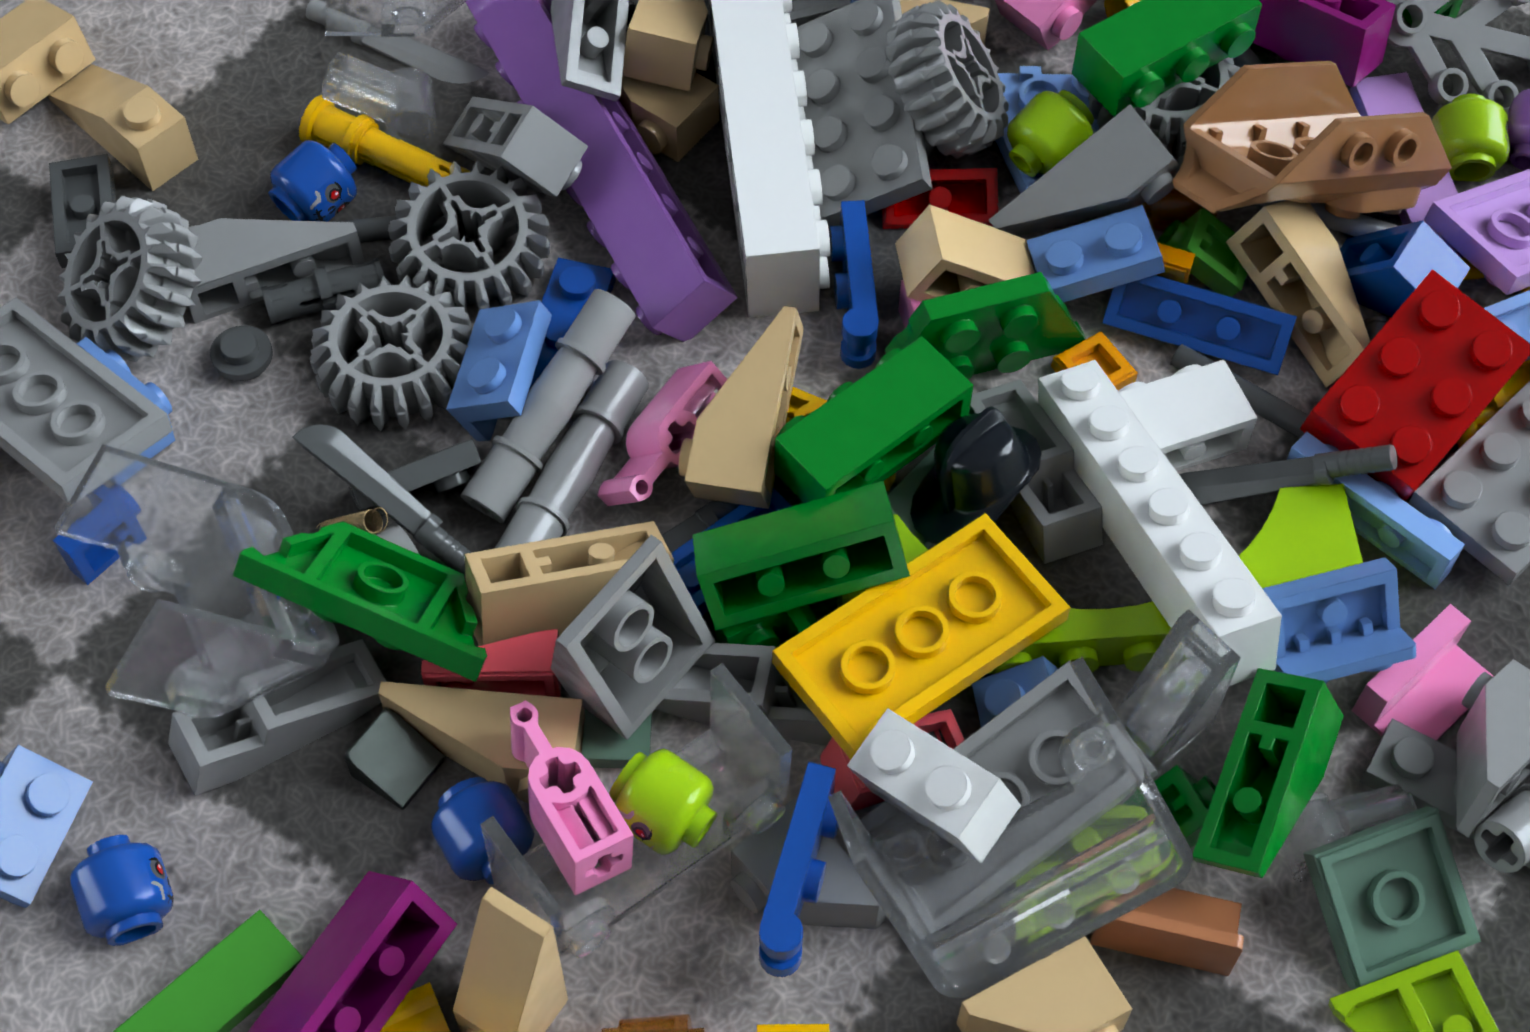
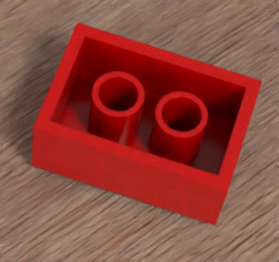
M1432 269L1312 409L1300 430L1304 433L1307 431L1322 443L1332 445L1340 451L1393 445L1397 453V468L1391 471L1367 473V475L1376 481L1386 483L1396 491L1402 500L1406 501L1530 356V343Z

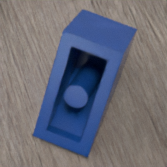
M1423 220L1347 238L1340 248L1358 304L1390 317L1394 315L1432 269L1457 288L1470 270V267Z

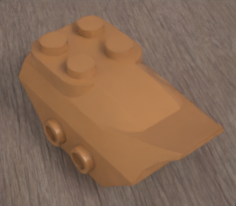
M1332 61L1243 65L1183 124L1186 150L1181 167L1172 180L1176 190L1213 214L1255 204L1287 200L1299 203H1326L1325 209L1329 213L1341 218L1357 219L1361 213L1381 212L1397 215L1401 213L1402 209L1415 207L1421 190L1437 185L1452 167L1429 115L1424 112L1361 116L1337 65Z

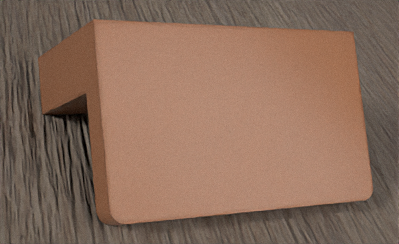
M1153 884L1114 905L1102 904L1099 913L1094 915L1090 944L1229 976L1243 949L1244 937L1238 934L1242 903Z

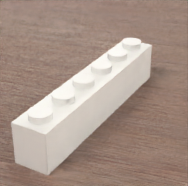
M1093 360L1038 378V403L1073 448L1074 470L1102 506L1103 529L1212 690L1217 691L1255 677L1258 668L1275 670L1282 618L1281 613L1097 361Z

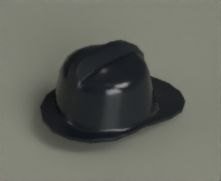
M992 406L987 407L981 413L958 418L947 425L936 441L934 466L921 481L912 498L910 515L915 530L925 540L938 544L985 513L993 522H996L1017 494L1031 481L1039 470L1042 453L1037 439L1026 430L1009 425L1001 411Z

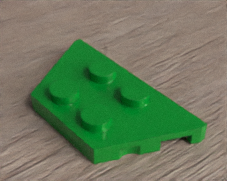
M1042 272L923 300L908 319L907 327L893 338L886 347L885 352L888 353L895 348L902 350L923 336L969 380L975 374L995 369L1002 373L1018 371L1031 360L1062 353L1086 340V337L1077 321L1074 322L1061 298L1054 294L1048 280Z
M344 521L321 527L316 533H299L285 537L282 540L279 551L264 556L254 547L243 549L239 554L232 576L305 607L322 620L341 623L367 634L384 647L406 651L474 682L477 681L487 658L485 648L476 647L472 636L478 622L473 607L466 600L469 591L464 574Z

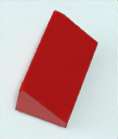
M997 168L929 169L932 190L881 209L883 229H908L929 204L985 225L993 226L989 219L998 213Z

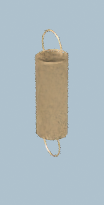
M377 507L325 520L319 523L318 526L320 525L321 528L344 521L371 534H377L384 531V529L382 530V517L376 509L384 510L386 516L387 512L382 507Z

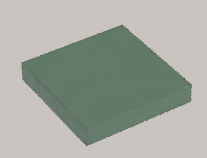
M1425 806L1303 853L1342 975L1349 988L1356 989L1481 942L1438 808Z

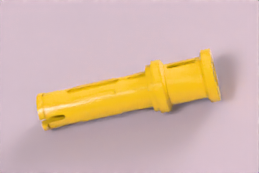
M323 95L316 96L309 103L301 118L299 137L302 142L313 140L326 147L335 143L350 156L355 164L361 165L363 162H366L409 183L414 182L425 187L429 186L427 175L430 168L439 173L441 177L450 175L451 162L440 159L423 149L379 130V126L373 118L365 114L355 117L336 108L333 100ZM461 167L462 173L470 172V170Z

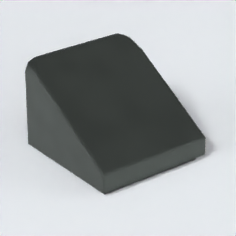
M387 707L378 714L345 754V762L353 778L403 811L445 761V756L403 718Z

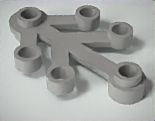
M1386 0L1396 5L1387 42L1398 48L1409 49L1428 81L1429 95L1436 103L1448 104L1454 98L1467 94L1469 88L1468 76L1478 94L1485 97V99L1494 101L1495 90H1500L1504 97L1502 106L1506 113L1508 112L1513 99L1519 94V91L1512 82L1498 79L1483 51L1527 61L1530 70V36L1485 25L1511 6L1522 5L1530 2V0H1479L1455 18L1434 13L1450 0ZM1404 9H1407L1411 15V28L1406 26L1402 20ZM1431 38L1449 43L1466 74L1458 68L1447 69ZM1445 77H1448L1453 83V92L1450 96L1443 89Z

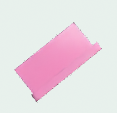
M1452 604L1447 606L1413 639L1416 643V658L1395 663L1388 669L1380 671L1366 684L1351 711L1380 736L1383 735L1393 718L1437 741L1469 710L1462 705V700L1476 679L1483 672L1494 677L1457 646L1471 620Z

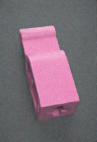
M712 361L678 368L632 423L626 437V447L630 459L613 479L604 481L598 491L597 496L607 506L636 503L649 498L653 491V483L663 470L679 466L680 450L684 439H693L697 418L716 395L715 389L719 391L727 381V378Z
M525 700L510 707L512 754L517 760L525 762L529 768L528 797L529 814L532 823L574 895L576 896L631 869L634 835L590 762L582 753L571 748H552L538 725V711L531 703Z

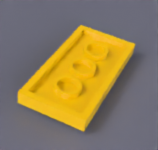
M986 513L907 563L909 577L870 587L772 650V664L850 759L855 755L887 708L914 724L1068 620L1071 607Z

